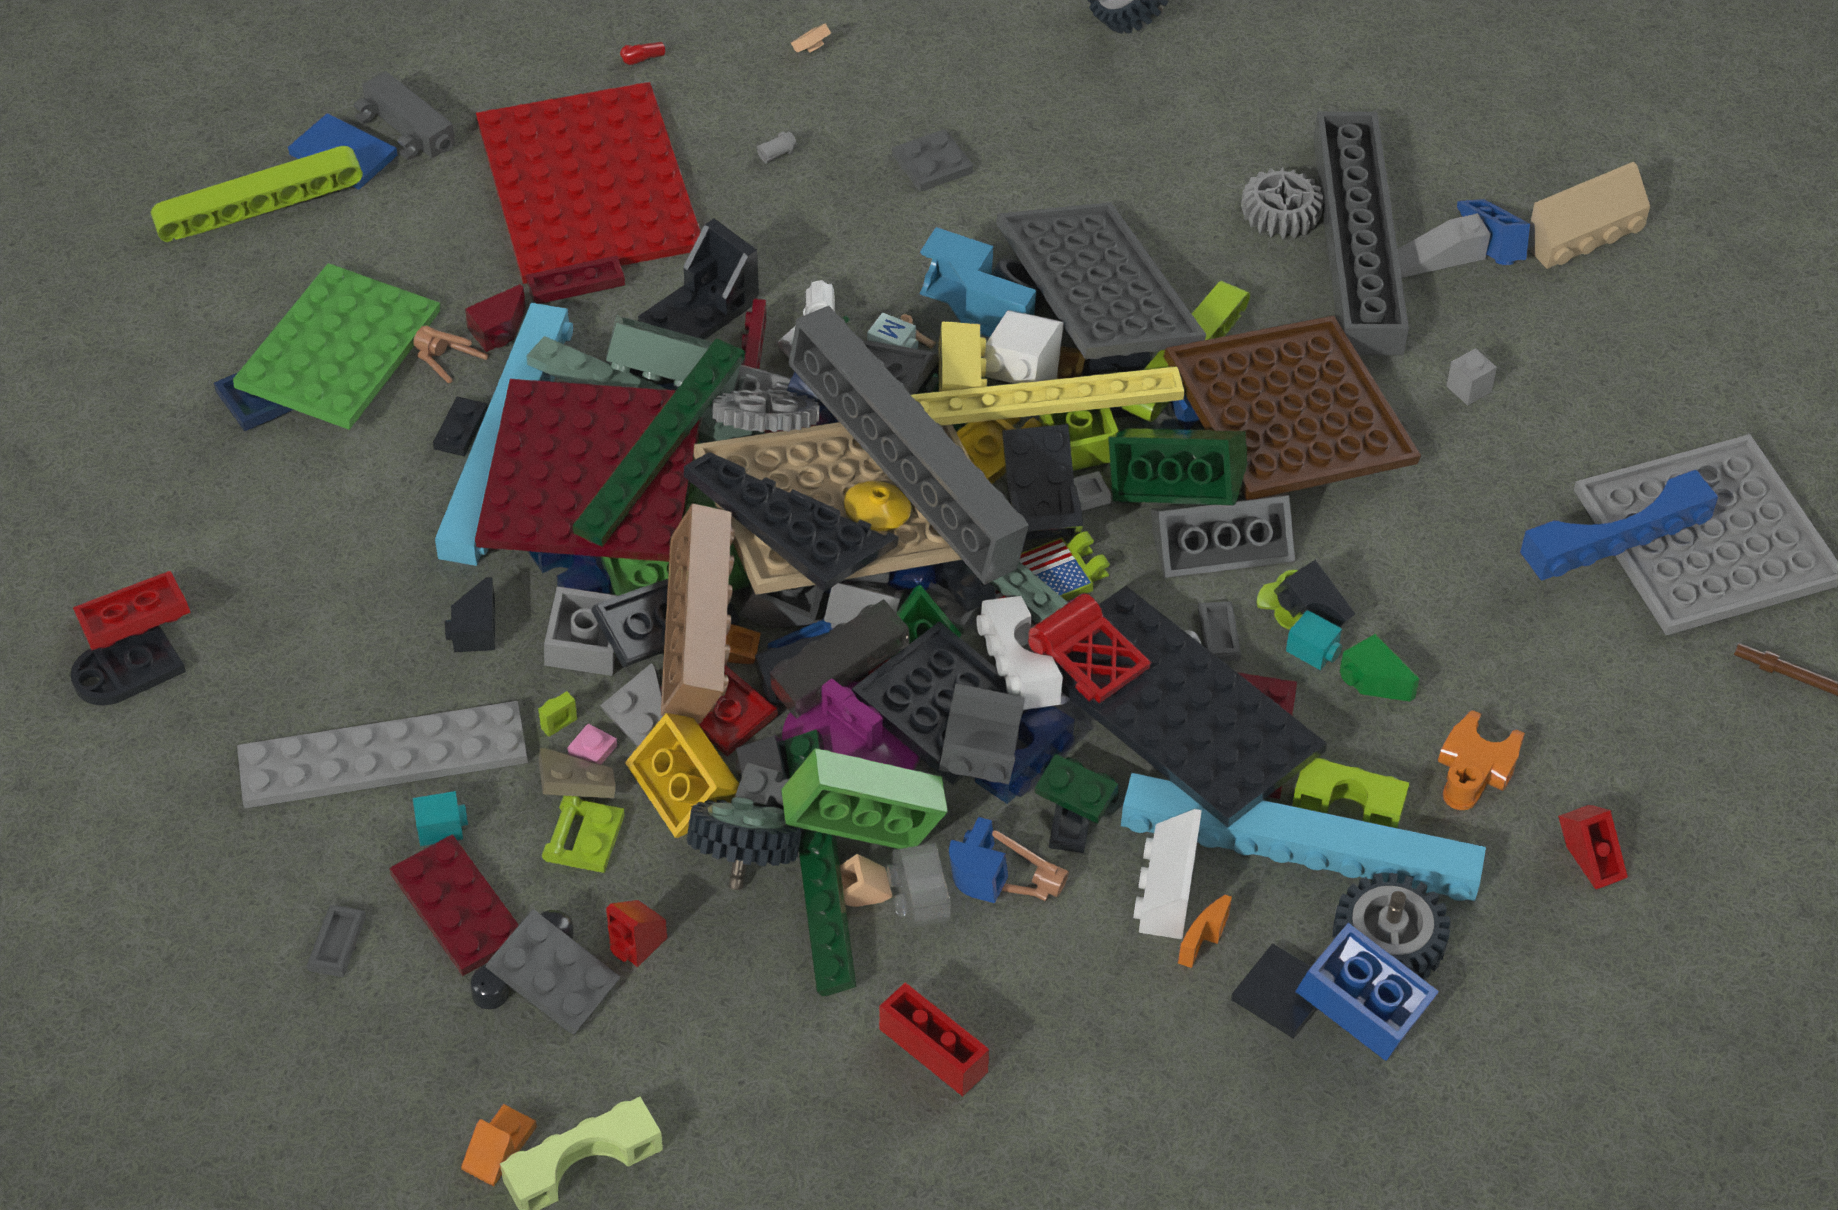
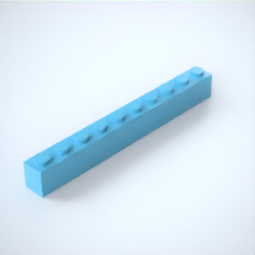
M536 303L530 304L435 537L438 559L477 566L481 554H487L489 548L476 547L475 535L509 380L523 379L554 382V376L527 365L526 355L544 336L562 344L565 341L571 340L573 323L569 322L568 309Z
M1131 773L1123 804L1121 826L1128 827L1134 832L1144 833L1147 831L1154 833L1156 824L1193 809L1202 810L1197 842L1204 847L1227 848L1241 855H1260L1269 857L1278 863L1293 862L1305 865L1312 870L1326 869L1340 872L1349 878L1367 877L1368 879H1373L1374 874L1382 873L1383 881L1388 882L1389 874L1394 873L1398 874L1397 883L1400 884L1404 883L1405 876L1412 877L1411 887L1414 889L1417 888L1420 882L1428 886L1426 893L1434 891L1435 893L1448 895L1457 901L1476 900L1486 847L1264 800L1232 825L1226 827L1171 781Z

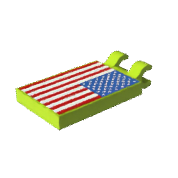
M1088 531L1077 534L1068 544L1061 537L1021 553L1019 562L1066 601L1076 598L1080 594L1093 591V582L1108 577L1109 574L1105 568L1110 566V563L1103 554L1092 558L1087 565L1081 558L1093 553L1089 545L1093 544L1094 540ZM995 588L996 599L1006 598Z

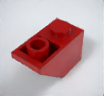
M632 900L611 903L606 907L610 949L619 960L623 962L628 960L639 967L667 939L666 919L641 901Z

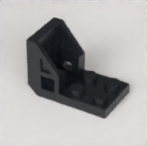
M713 218L704 225L683 266L684 285L640 314L638 321L700 339H707L753 306V299H757L759 295L757 249Z
M1068 424L1002 430L1009 504L1018 513L1022 514L1029 524L1025 540L1075 536L1081 533L1083 518L1077 486L1074 485Z

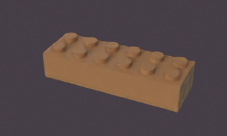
M692 503L671 536L660 716H664L665 713L694 718L697 723H701L708 712L714 710L719 697L724 696L727 691L728 676L724 675V666L728 661L730 647L725 643L726 635L731 625V616L727 614V605L732 597V585L728 584V578L734 564V557L730 555V546L735 536V527L731 526L732 512Z

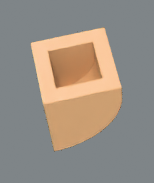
M856 854L840 865L845 905L859 907L882 903L893 897L884 866L859 854Z

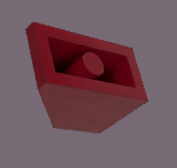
M519 284L465 308L468 330L486 352L495 348H501L514 340L526 310L523 286Z

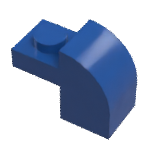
M978 817L972 830H967L963 843L955 840L950 842L949 856L952 877L956 887L962 893L972 898L995 903L1008 878L1005 853L992 850L995 844L994 837L992 836V820Z

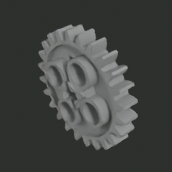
M755 389V391H731V394L722 393V396H716L713 400L712 415L716 422H724L723 425L725 426L734 425V428H741L743 430L760 432L765 430H771L772 432L784 430L789 432L790 430H801L802 427L810 428L811 425H816V422H819V402H815V399H807L806 395L797 396V393L769 389L761 391Z

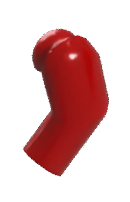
M662 42L634 46L625 45L620 51V56L623 58L624 63L634 65L649 58L664 56L665 46Z

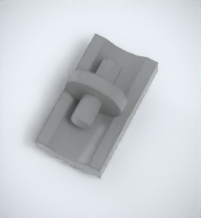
M741 365L734 391H755V389L761 391L769 389L787 391L791 378Z

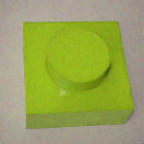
M567 691L556 698L549 699L542 707L538 708L541 729L548 737L577 720L575 699Z

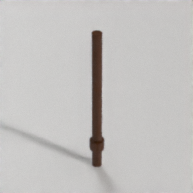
M1741 643L1736 648L1735 656L1760 665L1759 669L1771 674L1775 671L1838 696V681L1779 658V654L1766 650L1764 653Z

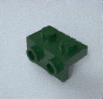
M1057 754L1054 755L1035 786V794L1097 824L1110 803L1115 804L1119 798L1118 783L1111 776L1103 772L1095 773L1084 768L1078 760L1071 757L1065 759Z

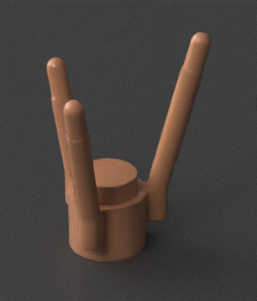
M427 325L421 327L414 337V346L420 350L418 358L426 361L447 383H451L452 378L432 358V356L442 355L447 346L485 360L489 358L488 354L469 347L472 345L471 340L435 330Z
M995 830L992 832L993 837L1038 866L1032 879V883L1037 884V888L1005 883L1001 891L1035 896L1043 901L1047 900L1049 894L1057 898L1059 897L1068 879L1069 871L1045 861L999 831Z

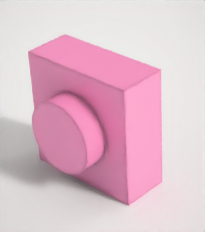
M587 724L568 746V754L601 765L617 747V738Z

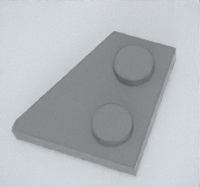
M652 663L600 705L604 713L637 747L663 717L660 716L662 693L658 681L659 676Z

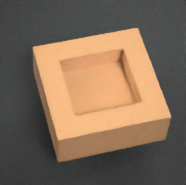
M825 23L809 30L791 42V45L796 52L807 49L810 53L824 45L822 39L830 35L831 32Z

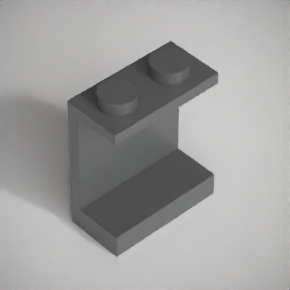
M955 684L939 770L956 775H966L986 779L991 782L1009 784L1015 762L1014 753L1025 697Z

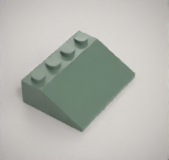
M616 315L606 361L612 362L611 368L629 373L631 368L643 371L642 376L651 380L661 381L662 377L675 380L674 385L679 387L713 342ZM741 365L717 396H722V393L731 394V391H734Z

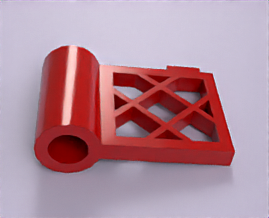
M1085 593L1080 594L1029 630L1028 643L1032 651L1036 654L1052 656L1077 682L1075 688L1089 702L1095 699L1098 703H1101L1150 668L1151 662L1103 617L1098 603L1093 597ZM1103 631L1112 640V645L1092 644V637ZM1071 651L1087 652L1086 664L1072 662L1066 655ZM1092 653L1111 655V666L1091 664ZM1116 656L1130 657L1136 665L1131 669L1116 667ZM1091 673L1110 675V684L1100 689L1091 680Z

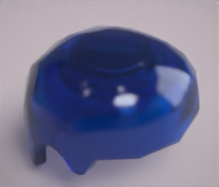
M934 564L889 572L887 584L897 590L912 589L921 585L926 591L931 581L933 584H936Z

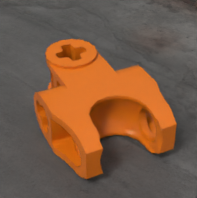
M1473 710L1470 711L1453 727L1438 758L1439 763L1450 767L1447 775L1448 781L1443 790V798L1447 805L1457 810L1473 808L1487 784L1504 791L1514 774L1525 733L1515 729L1502 742L1486 741L1477 733L1478 722L1482 714Z

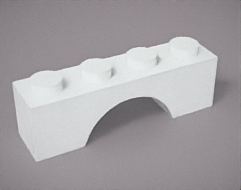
M1022 596L982 601L981 615L977 616L978 633L980 636L984 635L986 639L988 653L990 656H994L999 676H1004L1006 680L1008 694L1025 697L1023 710L1060 705L1063 677L1053 657L1036 654L1022 647L1028 644L1031 627V614Z

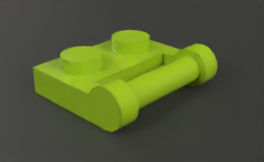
M563 796L559 806L561 813L550 843H547L544 847L542 858L546 862L605 873L625 816L624 808L583 801L577 796ZM574 816H583L584 819L573 850L564 849L563 847Z

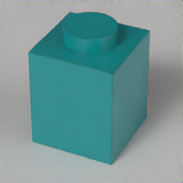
M1306 610L1289 631L1286 652L1321 670L1328 661L1333 663L1338 658L1342 650V644H1340L1342 629Z
M456 791L413 798L420 846L435 844L452 834L456 840L463 839L461 826H467L468 819L465 804L458 805Z

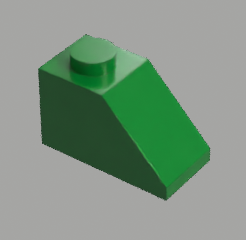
M1376 634L1343 652L1339 671L1341 677L1347 685L1354 686L1360 694L1409 702L1416 698L1420 679Z

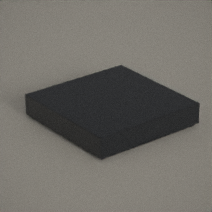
M1272 943L1234 990L1231 1000L1294 1039L1317 1010L1315 1006L1295 992L1311 966Z

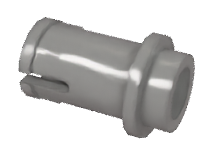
M782 131L778 134V137L757 146V152L759 157L767 164L785 153L792 154L794 149L797 148V142L791 132L785 133Z

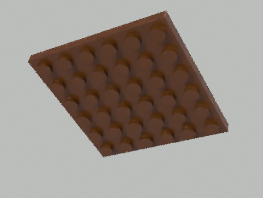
M1334 316L1177 345L1165 349L1163 357L1169 367L1178 368L1184 394L1205 430L1246 432L1248 464L1240 488L1246 500L1418 464L1421 458V454Z

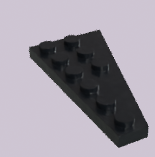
M711 452L684 466L683 476L725 511L732 512L731 516L823 592L898 545L899 536L890 532L882 535L871 530L872 524L861 519L857 523L840 516V510L794 489L790 493L776 487V481L764 477L763 480L746 474L744 467Z

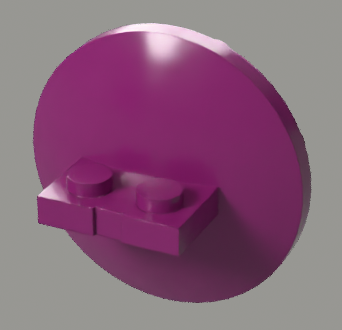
M831 678L821 688L810 692L797 702L785 720L782 730V740L784 741L817 729L823 737L824 750L890 764L909 770H914L920 759L918 755L882 726V717L874 707L867 706L856 698L851 689L859 683L858 681L837 683Z

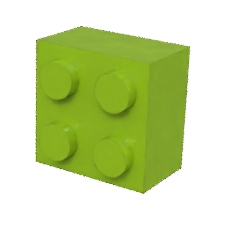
M1110 408L1039 415V422L1042 423V427L1068 424L1073 471L1110 463L1108 437L1119 432Z

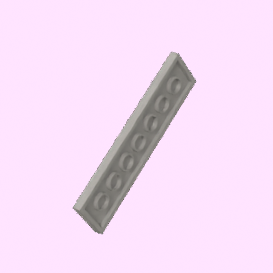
M518 701L237 745L244 808L528 763Z

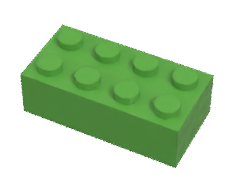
M816 748L781 789L786 825L907 851H913L948 812L943 781L940 776Z

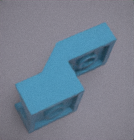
M937 227L934 229L920 251L923 256L932 258L919 294L947 303L961 323L980 324V335L989 338L1008 310L1030 315L1035 314L1036 290L991 275L993 246Z

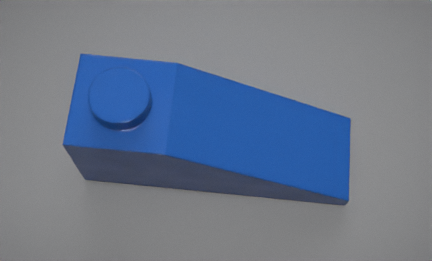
M1485 199L1457 201V208L1462 217L1478 213L1488 229L1490 239L1486 255L1502 265H1511L1515 260H1526L1530 223Z

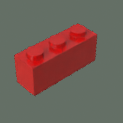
M906 982L879 1006V1030L962 1097L988 1073L989 1048Z

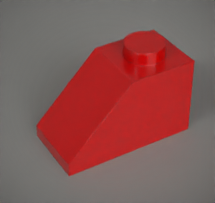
M1586 805L1558 816L1567 849L1595 889H1600L1628 878L1611 810Z

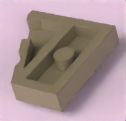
M540 748L539 767L543 794L614 798L616 785L613 768L550 749Z

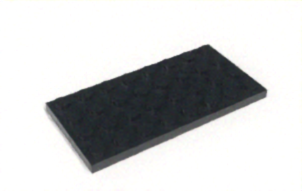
M1127 586L1100 603L1099 606L1103 617L1151 662L1150 668L1104 701L1098 703L1095 699L1089 702L1075 688L1077 682L1055 661L1063 677L1062 693L1226 827L1232 825L1326 752L1327 743ZM1100 631L1092 637V644L1111 646L1112 640L1103 631ZM1071 651L1066 655L1072 662L1086 664L1087 652ZM1092 653L1091 664L1111 666V655ZM1116 656V667L1131 669L1136 665L1130 657ZM1091 673V680L1102 689L1110 684V675Z

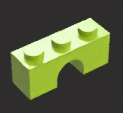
M1316 758L1300 771L1292 807L1327 814L1330 805L1334 801L1343 798L1351 799L1362 807L1364 811L1362 821L1398 829L1409 782L1401 781L1392 776L1367 772L1358 767L1333 763L1324 758Z

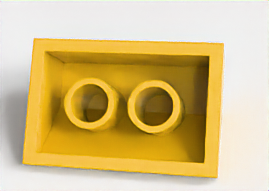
M665 713L625 762L675 838L688 833L693 805H696L698 802L705 803L707 800H712L716 803L717 800H725L731 803L732 798L736 797L739 782L696 720L681 715Z

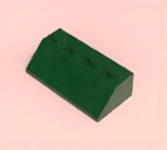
M1126 428L1108 437L1113 501L1231 506L1236 504L1248 464L1245 431Z

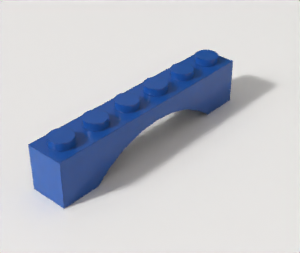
M1693 470L1668 479L1663 491L1652 504L1626 519L1594 525L1552 521L1525 531L1520 553L1541 581L1553 576L1559 577L1572 569L1592 565L1602 558L1619 555L1632 547L1647 545L1654 539L1662 536L1674 535L1684 528L1706 523L1713 516L1718 496L1697 470Z

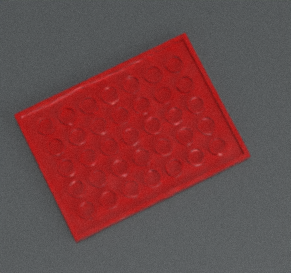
M650 82L476 112L478 127L523 284L527 283V274L616 255L622 266L691 253L701 232Z

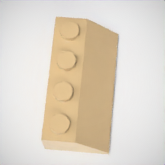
M1631 162L1535 202L1530 221L1527 249L1548 269L1557 264L1563 265L1571 258L1580 254H1589L1595 248L1606 243L1612 244L1627 234L1640 232L1646 225L1650 204L1638 166Z

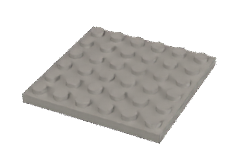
M1750 434L1575 482L1574 492L1595 524L1619 521L1641 512L1656 500L1663 491L1668 479L1693 470H1697L1718 496L1713 516L1706 523L1692 525L1674 535L1662 536L1654 539L1647 545H1638L1616 555V558L1665 635L1838 587L1837 559Z

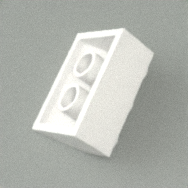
M1193 809L1160 822L1155 826L1154 838H1146L1143 859H1148L1150 862L1149 868L1141 867L1138 887L1145 889L1144 898L1136 897L1133 917L1140 919L1139 933L1177 939L1183 938L1202 810Z

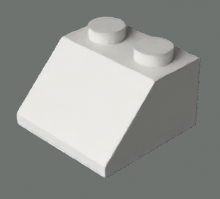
M1008 310L986 343L984 356L986 358L985 376L1014 384L1057 379L1064 322Z

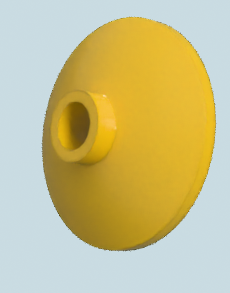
M865 481L854 485L848 490L844 499V509L853 522L857 523L861 519L872 524L871 530L887 531L902 526L908 520L911 513V502L898 487L890 483Z

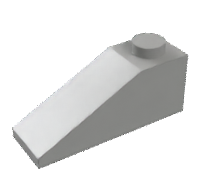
M1479 214L1450 219L1397 249L1401 278L1484 260L1490 233Z

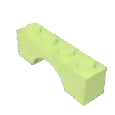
M641 1097L632 1101H623L615 1105L607 1113L596 1118H587L581 1121L577 1127L561 1135H551L542 1144L509 1156L506 1161L500 1163L503 1182L519 1210H540L559 1201L558 1187L565 1171L578 1160L594 1155H605L616 1158L629 1167L663 1150L661 1131Z

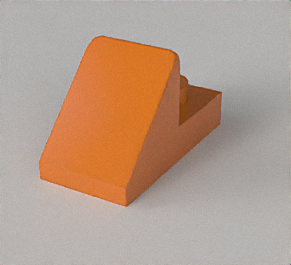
M503 1104L490 1123L480 1119L476 1124L461 1169L495 1186L502 1176L500 1163L521 1150L536 1129V1120Z

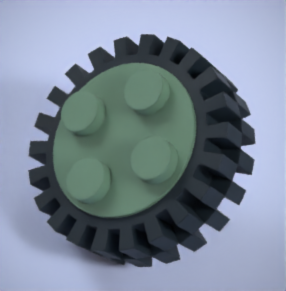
M735 797L732 798L731 803L725 800H717V803L707 800L705 803L698 802L696 805H693L686 840L688 845H692L691 847L695 850H700L702 854H712V857L716 859L725 857L728 862H732V875L730 876L728 887L734 890H742L746 866L751 865V862H756L758 866H766L767 863L772 866H779L780 863L789 864L790 861L794 862L798 858L802 828L786 825L784 811L779 808L754 806V802L750 799Z

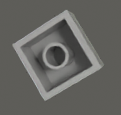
M557 586L544 642V666L613 676L617 656L591 609L594 604L617 596Z

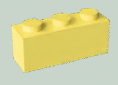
M942 321L938 345L939 392L987 387V379H981V377L985 378L986 358H981L985 356L986 338L980 337V324Z

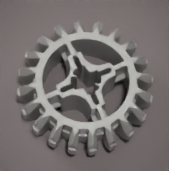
M1270 168L1267 174L1259 171L1257 177H1251L1248 184L1245 185L1241 199L1244 220H1249L1250 227L1258 226L1259 234L1269 231L1270 238L1275 233L1280 234L1282 239H1284L1286 234H1290L1295 239L1298 232L1306 235L1309 229H1314L1322 217L1324 205L1321 187L1315 185V179H1307L1306 173L1298 175L1294 169L1291 172H1287L1283 168L1280 171H1274Z

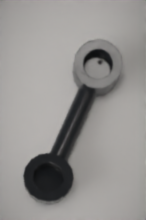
M547 910L540 914L571 939L573 938V922L567 913L560 910ZM486 965L481 966L475 971L470 983L473 1002L478 1007L488 1010L502 1006L508 998V984L488 970Z

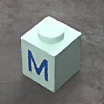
M882 312L867 332V341L917 349L916 325Z

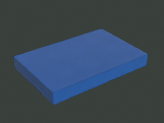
M328 113L288 146L289 155L297 159L339 146H349L353 149L363 172L361 180L352 186L358 190L397 156L396 147Z

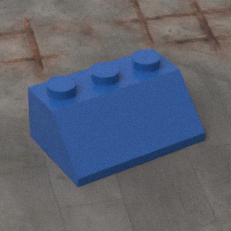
M1347 923L1308 970L1295 992L1387 1061L1439 991L1350 923Z

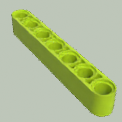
M339 146L162 201L152 208L151 217L159 238L164 242L173 241V238L177 240L204 233L353 186L361 180L363 172L353 149L349 146Z
M1224 281L1217 283L1192 313L1206 333L1205 340L1226 336L1241 317L1239 313L1246 310L1250 300V292ZM1165 350L1159 351L1144 370L1169 368L1163 357ZM1170 401L1122 406V409L1153 422Z

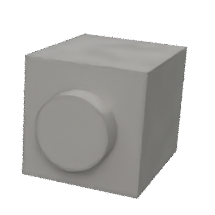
M1475 348L1451 361L1446 386L1468 406L1492 392L1497 367Z

